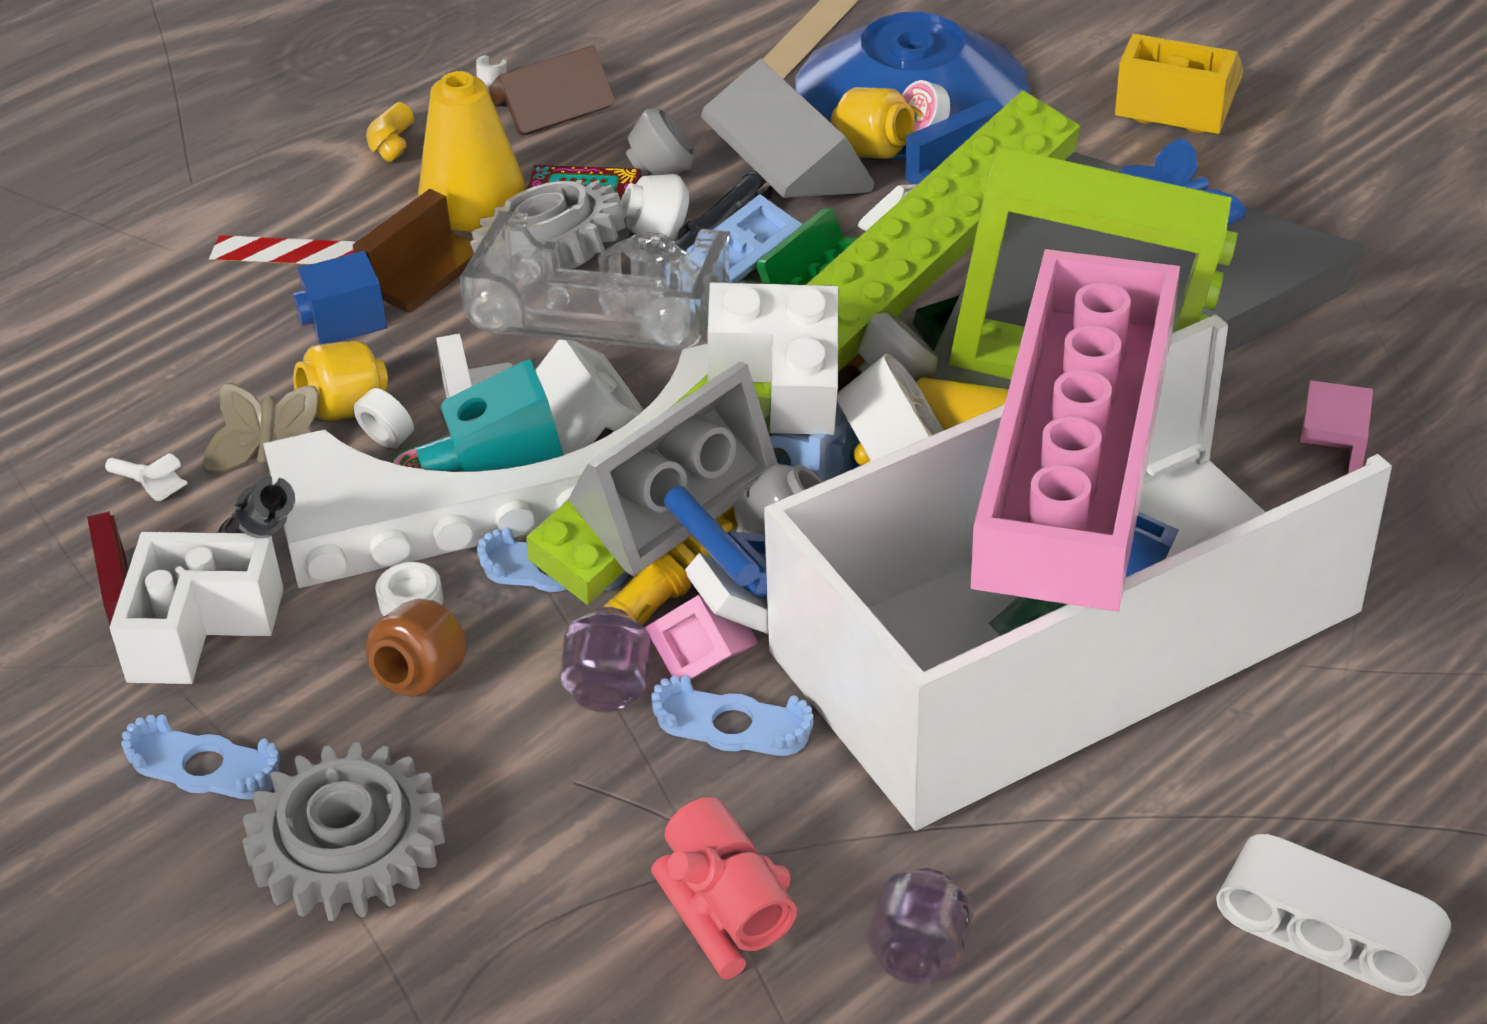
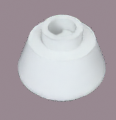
M675 174L643 176L636 184L630 183L626 187L621 200L626 216L627 228L653 248L657 249L671 244L683 226L689 204V190L681 177Z

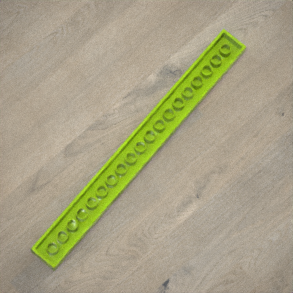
M1022 90L807 284L838 286V372L858 354V348L869 320L873 315L889 312L897 318L974 246L984 194L996 147H1005L1065 161L1076 150L1081 125ZM708 374L672 406L708 383ZM753 382L770 436L772 434L770 433L771 382ZM569 500L563 503L526 537L528 560L587 605L593 602L625 572Z

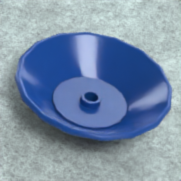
M899 12L887 15L840 35L813 51L795 78L796 91L830 123L832 113L838 106L842 96L855 87L890 88L903 94L905 89L915 81L923 80L938 84L948 93L950 99L949 117L990 98L1005 106L1022 90L1030 94L1027 71L1006 47L947 18L925 12ZM906 145L896 156L887 159L906 160Z

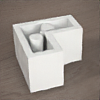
M710 283L708 381H711L740 361L748 364L753 382H771L770 433L834 435L838 389V286Z
M141 532L109 627L126 683L192 684L206 635H272L284 588L271 536L268 538H254L245 533Z

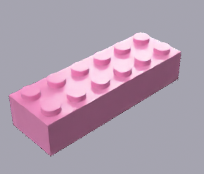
M1045 249L974 522L971 589L1119 612L1173 331L1180 266Z

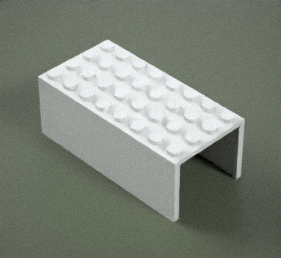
M1215 314L1173 332L1171 336L1138 512L1179 529L1166 559L1125 578L1119 612L1060 603L1057 606L1045 600L971 589L974 522L1005 406L1002 405L764 507L769 652L906 821L917 831L1361 612L1392 465L1379 454H1376L1367 459L1366 466L1265 512L1210 461L1228 324Z

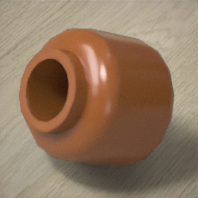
M422 598L405 602L382 617L370 629L365 644L367 661L374 677L389 690L398 695L409 697L428 693L450 677L462 665L466 653L465 634L458 619L448 608L440 603Z

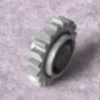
M577 180L576 182H550L526 189L506 200L504 207L494 208V216L481 219V228L471 232L474 239L470 241L478 265L481 266L485 275L493 272L495 279L499 280L511 274L513 281H518L522 277L533 279L545 278L572 270L587 262L596 253L605 251L603 242L616 241L619 238L617 231L626 227L624 222L626 216L618 192L614 193L612 185L602 187L600 181H594L584 187L582 180Z
M354 742L348 750L347 756L338 759L334 750L328 745L323 747L321 753L322 761L317 765L311 764L308 759L301 755L295 757L298 773L295 776L291 777L278 771L272 772L270 776L275 793L268 791L254 792L252 797L256 812L244 815L243 817L247 837L242 840L248 865L252 867L256 885L258 888L269 886L273 903L278 906L294 897L298 915L304 917L317 903L322 902L324 903L328 921H334L344 903H352L357 915L364 917L367 915L368 899L370 897L377 896L383 903L391 907L396 904L393 885L399 883L405 887L417 889L420 886L417 866L421 868H434L437 865L434 846L443 844L445 842V835L442 825L444 815L440 794L434 793L431 775L428 772L415 773L413 758L407 756L392 765L389 748L382 746L370 759H364L360 742Z

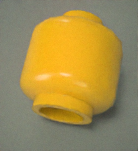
M855 87L842 96L838 106L832 113L831 124L846 136L858 157L886 159L893 158L902 151L906 145V136L914 133L915 117L911 106L906 103L903 95L897 90Z
M343 341L311 346L304 354L303 361L296 363L293 381L294 390L306 385L315 386L319 393L316 418L323 421L356 418L354 413L355 403L372 388L386 391L388 376L382 359L374 358L371 349L362 341Z

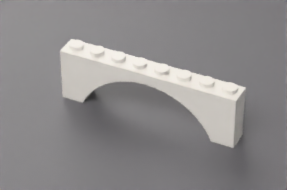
M708 344L682 349L678 365L668 384L643 412L625 426L582 449L535 464L481 472L424 470L379 460L359 452L339 441L326 430L263 443L270 476H272V485L278 481V478H282L292 486L295 492L296 501L293 509L286 516L287 521L283 529L298 589L392 567L400 563L413 562L479 546V540L481 538L484 539L486 533L492 534L495 529L502 532L504 528H509L513 537L530 534L568 500L589 462L668 410L708 374ZM781 448L773 449L776 460L785 454V450Z

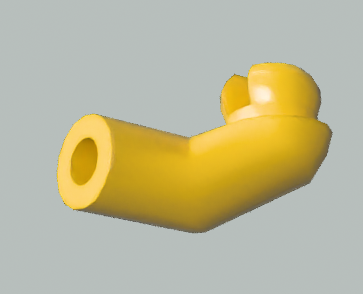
M402 102L395 103L371 122L367 129L366 139L370 150L374 154L379 152L386 162H394L407 148L406 140L400 137L399 134L412 125L415 119L412 110Z

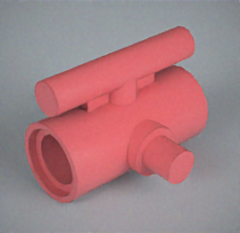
M702 797L680 808L670 819L665 828V840L674 853L657 859L651 867V873L720 977L728 980L739 975L746 966V961L737 947L744 951H757L770 946L791 928L797 916V907L786 892L791 881L789 870L785 866L773 864V861L767 856L757 854L754 845L722 800L715 797Z

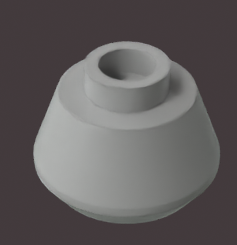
M660 108L644 110L628 136L631 148L626 151V155L635 168H640L642 176H648L650 173L653 175L678 174L690 170L695 158V152L679 126Z
M889 312L875 314L870 318L858 348V353L865 359L858 367L862 373L886 353L897 359L910 373L915 382L922 377L929 378L936 373L938 356L911 328Z

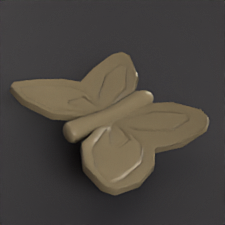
M234 383L223 384L219 390L220 409L226 426L213 436L205 450L202 465L207 472L226 473L247 464L258 448L257 461L260 464L268 465L263 443L313 432L310 427L318 413L319 393L315 386L306 385L286 393L277 404L274 397L269 395L264 398L261 404L251 391Z

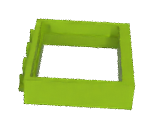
M997 146L984 194L949 365L1012 379L1025 327L985 318L1009 212L1196 253L1175 318L1173 333L1208 318L1209 315L1201 314L1203 308L1215 310L1223 281V272L1215 270L1217 264L1230 265L1238 233L1226 230L1232 197Z

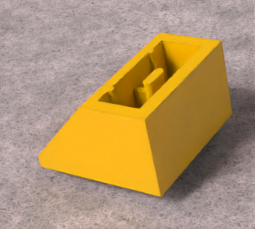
M1133 33L1119 63L1115 115L1132 118L1140 123H1160L1182 127L1195 133L1209 132L1220 134L1242 78L1243 66L1238 51Z

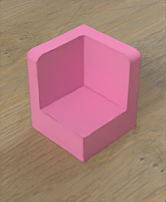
M1310 380L1300 442L1350 449L1347 474L1362 468L1369 435L1373 389Z
M701 595L694 597L645 627L671 676H678L680 679L681 676L688 675L690 681L726 659L745 652L758 644L757 638L750 627L715 615Z

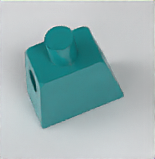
M531 359L522 361L445 399L440 407L450 436L415 448L422 469L448 472H481L509 469L539 463L564 455L547 396Z

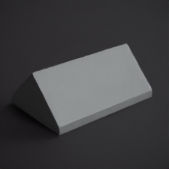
M761 58L703 107L701 118L783 198L871 193L875 182L846 136Z
M739 361L586 465L568 500L625 572L635 576L691 536V533L664 505V498L672 488L677 486L685 487L715 519L734 506L745 489L766 469L778 464L748 364Z

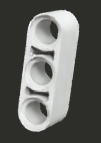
M887 353L837 393V401L871 461L944 431L913 377L897 359Z
M1256 834L1247 840L1216 896L1217 906L1222 915L1240 929L1386 992L1400 996H1413L1424 989L1451 932V921L1446 912L1428 898L1283 838L1269 834Z

